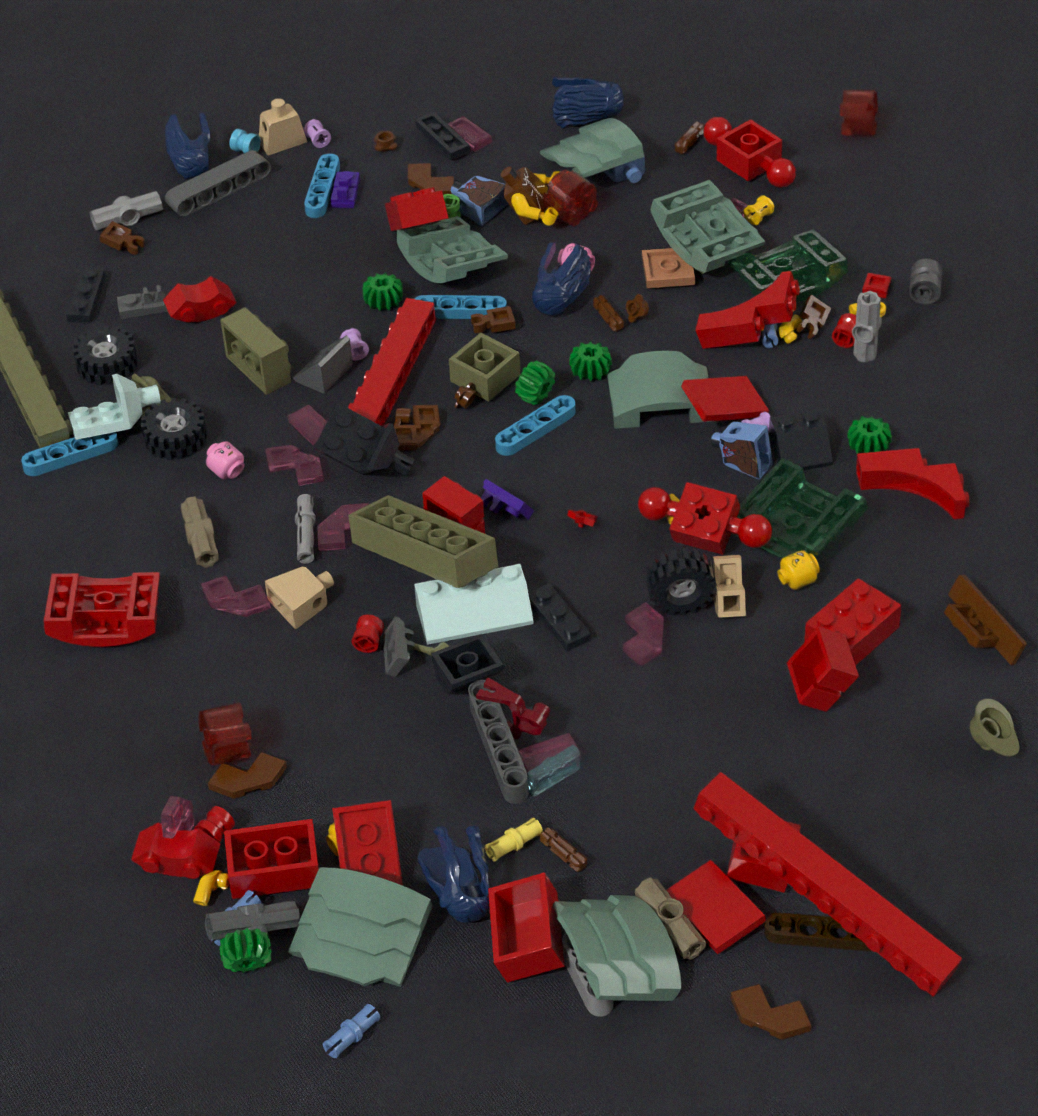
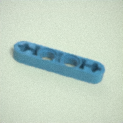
M324 154L318 160L304 202L305 213L311 218H319L326 213L333 192L336 173L340 171L339 157L335 154Z
M421 295L415 298L416 300L433 302L434 306H437L435 307V319H471L473 314L487 315V310L507 307L505 298L501 296ZM447 305L454 306L449 309L442 308ZM477 306L475 309H468L466 307Z
M567 395L558 396L496 435V451L505 456L513 455L568 421L576 413L575 400ZM542 417L551 418L550 421L545 422L540 421L539 419ZM523 429L532 430V432L526 434L520 431Z
M112 432L78 440L73 437L28 452L21 459L23 471L26 475L38 476L113 451L118 446L117 434ZM82 445L88 446V447H87L86 449H84V450H77V449H76L77 447L82 446ZM58 453L64 454V455H63L62 457H60V458H53V457H52L53 455L58 454Z

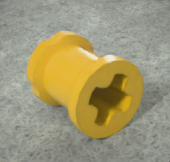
M764 195L760 196L755 204L744 208L746 220L753 225H758L764 216L771 215L774 212L772 200Z

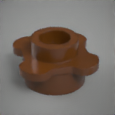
M390 131L377 133L376 137H374V142H376L375 150L390 151L396 149L397 144L394 142L396 136Z
M637 294L633 300L626 302L629 322L634 323L636 319H644L648 314V303L643 300L644 298L640 294Z
M470 382L466 388L461 386L454 396L457 400L454 406L456 409L460 405L466 409L474 401L477 392L471 389L473 383Z

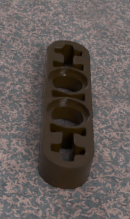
M773 913L765 921L764 934L767 940L772 943L871 951L863 941L857 937L852 938L853 934L847 931V935L843 938L834 937L831 931L843 929V927L832 917ZM775 926H781V931H775ZM791 926H795V933H791ZM805 926H811L817 932L813 935H805L800 929Z

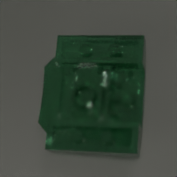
M812 229L792 236L793 241H787L772 250L756 255L747 252L744 255L728 260V263L739 273V277L750 286V291L754 296L766 290L782 272L791 271L794 280H797L799 283L800 293L796 296V302L806 300L810 295L815 296L837 283L848 272L847 258Z
M782 458L740 503L738 517L743 519L751 514H760L769 520L772 526V536L769 542L760 548L782 559L798 551H805L808 554L812 553L814 556H819L832 540H836L847 526H853L868 509L866 498L846 488L836 496L807 482L802 467Z

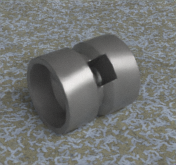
M921 259L916 261L911 267L909 295L914 302L928 305L939 299L941 295L942 267L937 261Z

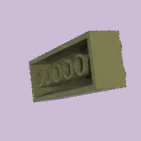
M387 495L348 515L352 543L429 575L434 579L450 584L453 587H464L474 579L485 576L488 572L498 567L494 537Z

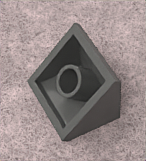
M346 335L323 348L293 377L295 382L324 394L353 365L350 338Z

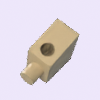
M274 99L271 102L272 109L260 114V146L267 155L307 143L297 112L290 104H285L283 99Z
M306 567L294 569L265 581L268 601L295 629L327 606L326 589L334 585L333 578L329 572L325 571L315 577Z

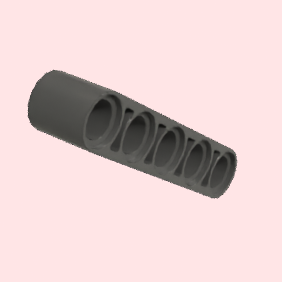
M254 150L248 151L170 189L166 193L165 202L180 216H188L264 179L271 171V164Z
M476 680L468 688L471 713L503 797L509 803L520 804L529 795L526 769L500 703L476 699V694L480 689L491 693L495 691L484 688L486 680Z

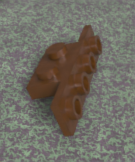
M959 575L948 593L949 597L956 604H948L944 611L945 615L951 620L952 625L959 629L967 638L971 646L975 648L995 647L1010 665H1015L1027 643L966 575Z

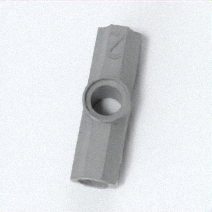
M155 191L132 199L128 196H121L112 205L92 210L90 217L93 227L98 231L107 228L112 221L118 224L122 223L125 226H132L138 222L140 217L163 210L159 194Z
M872 291L859 294L856 324L852 330V335L855 338L854 355L861 362L875 359L878 330L882 324L880 317L881 298Z

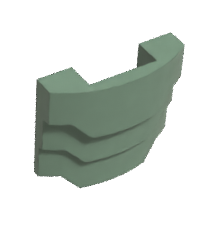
M607 118L579 128V134L562 139L560 144L540 151L543 157L552 162L555 161L563 167H572V172L581 178L644 157L642 143L628 126L614 118Z
M711 180L653 199L650 210L660 232L672 249L686 263L699 271L708 272L722 267L726 261L744 255L746 251L765 244L764 239L758 234V230L745 220L730 199L723 197V194Z
M458 216L397 230V244L406 260L422 277L434 283H444L465 278L468 271L487 267L488 263L508 259L506 252L496 245H491L480 233L470 230V225Z
M652 351L634 354L619 369L607 374L615 429L640 427V412L688 408L690 423L703 422L681 385L684 380L708 378L707 367L694 363L682 352Z
M319 868L308 893L309 900L298 923L299 927L288 953L303 958L308 970L337 976L363 986L382 981L401 987L433 908L431 899L407 887L373 875L339 868Z
M610 895L607 900L582 899L581 902H554L553 907L558 916L557 919L572 943L579 966L587 973V980L597 1000L673 1001L681 990L680 971L675 950L662 921L646 902L636 896Z

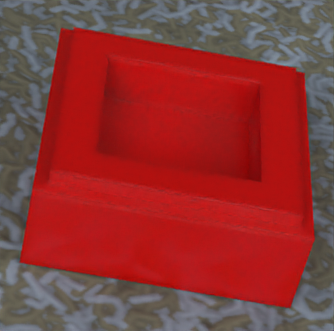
M868 273L862 293L872 291L877 293L878 297L886 299L892 277Z

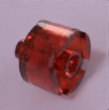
M871 89L843 91V102L840 103V116H844V122L841 125L842 135L870 136L876 134L878 121H875L876 113H878L877 91Z
M562 170L557 173L547 185L550 187L548 194L544 193L543 196L545 208H554L558 212L557 217L571 226L578 225L580 220L584 219L589 212H593L598 206V201L596 200L597 191L594 184L573 170Z
M240 702L209 708L199 712V731H203L204 735L202 746L207 761L212 766L251 757L250 747L247 740L252 738L251 730L248 723L243 724V709Z

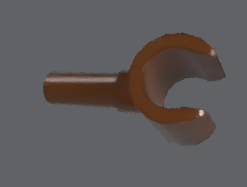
M398 408L394 425L410 424L412 420L411 409Z

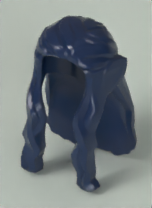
M554 77L552 80L553 86L560 87L554 95L555 100L552 111L554 112L553 117L556 124L561 126V128L581 126L595 120L611 118L618 115L623 109V91L617 83L598 81L592 78L582 79L579 77Z
M199 113L202 134L198 135L196 140H191L181 129L177 115H171L165 126V143L167 153L175 169L184 179H192L207 172L209 169L207 144L210 141V129L206 115Z
M555 242L548 244L546 254L542 257L537 270L538 281L532 293L533 304L541 313L548 316L563 314V311L569 304L574 302L590 283V256L584 250V247L578 244L574 246L573 251L569 254L561 267H554L551 273H548L546 269L556 251Z
M438 826L433 832L437 835L441 847L424 848L419 852L418 862L426 880L437 894L441 908H446L448 913L459 922L469 923L478 921L490 910L488 891L490 888L488 880L489 870L484 858V846L481 843L479 827L469 826L466 829L473 860L481 873V883L471 863L470 853L464 848L455 846L454 841L448 835L447 829L443 826Z

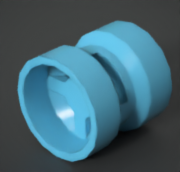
M238 128L231 135L230 148L237 152L243 151L246 153L252 150L258 152L261 138L257 134H247L246 131Z

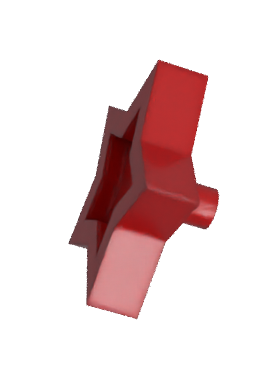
M568 510L567 514L568 517L574 519L575 523H579L578 527L583 528L584 524L593 527L598 516L589 514L584 510Z

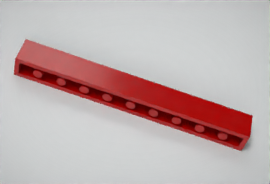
M722 772L699 792L693 809L698 812L702 819L712 823L721 830L725 837L735 841L745 849L747 854L765 864L774 875L781 877L798 894L804 895L817 905L821 912L828 914L840 923L844 930L854 934L871 951L877 952L886 959L894 969L904 973L921 990L927 991L934 997L955 973L963 958Z

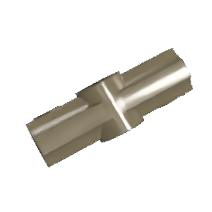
M195 496L186 498L185 502L181 504V511L185 521L184 527L188 544L192 546L197 565H201L204 568L211 567L219 560L211 519L207 517L203 500L197 499Z
M650 877L642 881L639 887L635 889V896L642 899L655 911L665 926L673 946L681 957L691 960L699 956L700 952L705 948L706 942L683 913L682 903L672 899L658 879H651Z

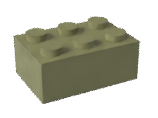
M245 307L221 319L226 357L257 387L268 395L291 383V365L288 361L287 353L289 348L287 343L283 339L280 340L270 327H266L256 314H252Z

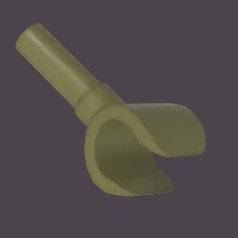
M441 642L435 648L415 643L412 649L431 655V653L449 646L444 642Z

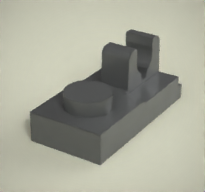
M157 285V291L148 293V289L145 287L142 289L143 294H128L117 297L120 319L168 312L163 301L166 296L165 293H162L161 286Z
M394 617L383 633L386 675L396 677L401 669L407 666L410 658L409 652L415 645V642L409 641L414 632L404 628V621L398 617Z

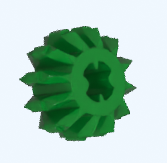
M386 272L383 275L376 273L375 277L369 276L367 281L363 283V299L365 304L370 306V309L378 308L379 312L382 309L390 311V307H398V303L402 301V283L400 279H396L395 274L388 276Z
M591 341L589 344L580 343L579 347H573V352L569 358L573 376H579L580 380L587 378L590 382L592 379L601 380L602 376H607L612 365V358L610 357L608 347H602L601 342L592 344Z
M530 362L527 368L524 367L523 372L519 375L515 393L527 403L533 405L540 404L544 398L548 397V393L552 391V385L555 383V372L543 362Z
M861 416L860 420H853L852 425L849 427L847 438L850 449L856 450L858 454L886 451L888 446H890L892 434L889 424L884 423L882 418L874 419L873 416L870 418Z
M237 929L234 933H227L220 940L221 961L224 968L231 969L232 972L242 971L244 973L248 970L255 971L256 968H263L266 966V963L271 961L270 940L267 933L260 931V929Z

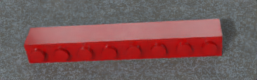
M406 298L403 306L398 308L396 320L391 322L387 337L382 339L380 351L374 355L372 367L366 371L362 386L357 388L356 398L353 403L349 404V409L382 427L385 425L436 321L433 302Z

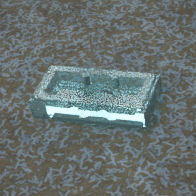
M573 744L557 755L545 759L542 764L528 772L529 792L533 796H537L580 769L579 749Z

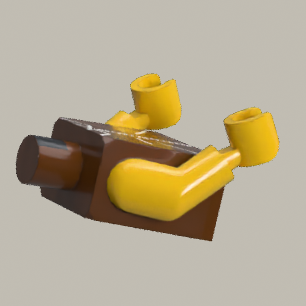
M512 167L505 168L501 172V177L506 182L504 198L521 221L526 225L540 218L544 224L548 226L553 225L559 211L549 207L544 213L548 187L545 184H548L553 190L559 189L563 184L561 180L563 174L555 171L551 177H546V174L532 173L527 167L514 171Z

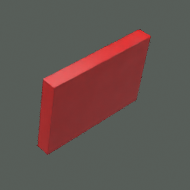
M747 376L684 380L681 385L703 422L757 418L760 416V413L769 412V409Z
M391 800L332 808L340 869L373 875L403 886Z
M712 860L666 890L672 899L682 903L685 916L717 955L766 921L765 915Z

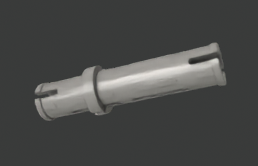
M302 494L297 498V513L295 515V523L297 525V560L304 564L311 563L314 560L313 526L316 522V516L313 513L314 499L308 494Z

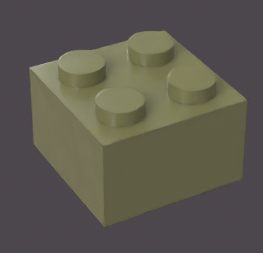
M480 333L449 359L450 381L465 388L470 382L473 383L471 389L477 392V396L489 402L520 375L519 352Z

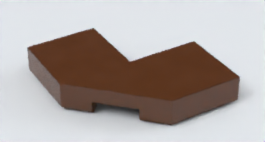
M431 163L408 164V185L421 190L435 187V192L442 190L443 195L452 194L451 187L454 184V176L431 177Z
M413 405L414 425H394L400 444L398 450H418L440 430L438 405Z
M261 752L247 772L222 763L208 782L209 790L234 799L245 796L244 793L256 789L263 791L273 788L287 768L286 761Z
M760 984L733 991L730 994V999L742 1024L770 1032L771 1036L781 1040L811 1031L810 1021L800 1000L770 1008Z

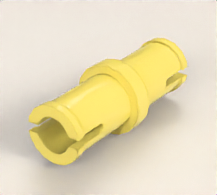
M531 818L515 829L509 828L505 831V835L485 845L486 854L492 861H497L500 857L513 850L518 851L522 849L523 844L540 836L543 831L541 824L535 818Z

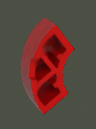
M213 276L196 285L178 283L163 299L171 318L184 322H201L225 314L237 303L229 286Z
M158 822L139 833L131 860L149 873L157 872L169 876L196 879L201 875L213 872L221 843L200 828L191 831L176 830Z

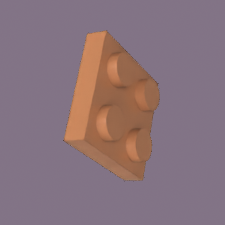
M672 248L642 250L647 288L695 285L693 267L686 263Z

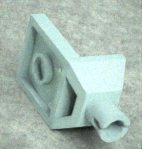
M118 374L112 375L117 403L103 402L97 407H78L72 412H68L69 422L75 439L78 440L131 429L142 416V408L154 403L157 405L161 404L157 384L137 388L135 382Z

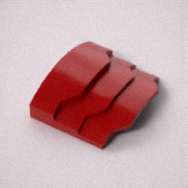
M160 572L133 573L132 576L121 578H91L79 576V573L52 574L44 616L45 635L70 644L105 647L132 643L154 634L157 622Z

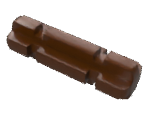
M698 121L695 122L674 144L675 152L684 154L703 134L704 124H700Z
M603 295L595 297L593 299V306L599 311V314L610 328L615 332L624 328V321Z
M547 827L542 831L540 841L545 846L551 847L550 850L565 863H570L569 866L573 870L581 872L588 865L587 857L581 852L576 853L577 849L562 836L557 837L558 833L554 829Z

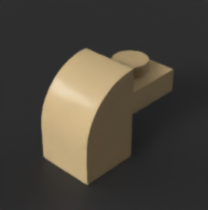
M714 556L713 571L717 592L713 594L718 617L746 616L741 556Z

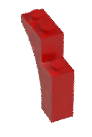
M782 272L766 290L742 304L717 312L699 314L695 331L702 349L758 342L761 331L764 330V325L790 322L793 311L796 310V296L800 293L799 283L797 280H794L792 272Z
M919 448L857 454L856 475L860 490L893 489L910 492L938 504L953 519H964L965 508L969 507V494L963 490V474L958 473L956 463L927 466V460L922 458Z

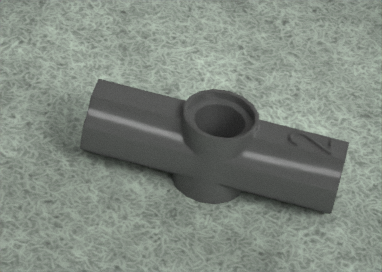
M295 901L278 902L269 905L260 903L239 906L235 910L206 914L205 930L209 940L223 939L227 933H234L237 929L245 930L246 928L249 930L257 928L268 934L267 931L298 927L300 919L299 909Z

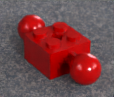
M713 117L706 122L703 134L709 144L717 146L718 162L747 181L766 171L768 181L775 187L784 188L793 183L796 177V168L790 160L782 158V139L751 119L732 129L730 122L723 117Z
M686 482L679 502L672 501L669 494L659 487L646 489L638 500L639 511L648 520L659 521L666 516L673 517L669 530L674 542L714 553L724 554L731 533L737 534L741 542L750 548L764 546L772 536V526L764 516L751 514L743 519L737 518L740 505L737 495Z

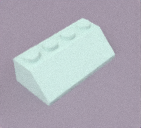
M520 564L495 568L488 572L487 575L478 577L460 588L453 587L440 580L414 584L416 607L427 645L534 624L527 584Z

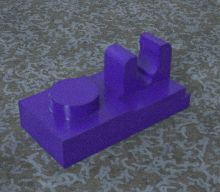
M344 171L336 173L331 197V208H354L360 183L359 172Z
M485 479L483 482L485 484L483 486L485 492L481 496L485 508L490 501H493L489 509L497 514L505 504L507 505L505 510L516 518L522 515L529 520L534 512L532 508L522 500Z

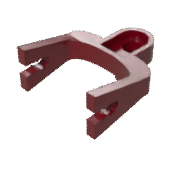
M487 678L484 682V688L495 692L491 693L480 689L476 694V699L509 706L513 714L514 723L512 724L508 721L507 723L513 739H519L523 732L540 735L547 724L546 719L551 714L549 707L543 703H536L532 710L527 709L520 695Z

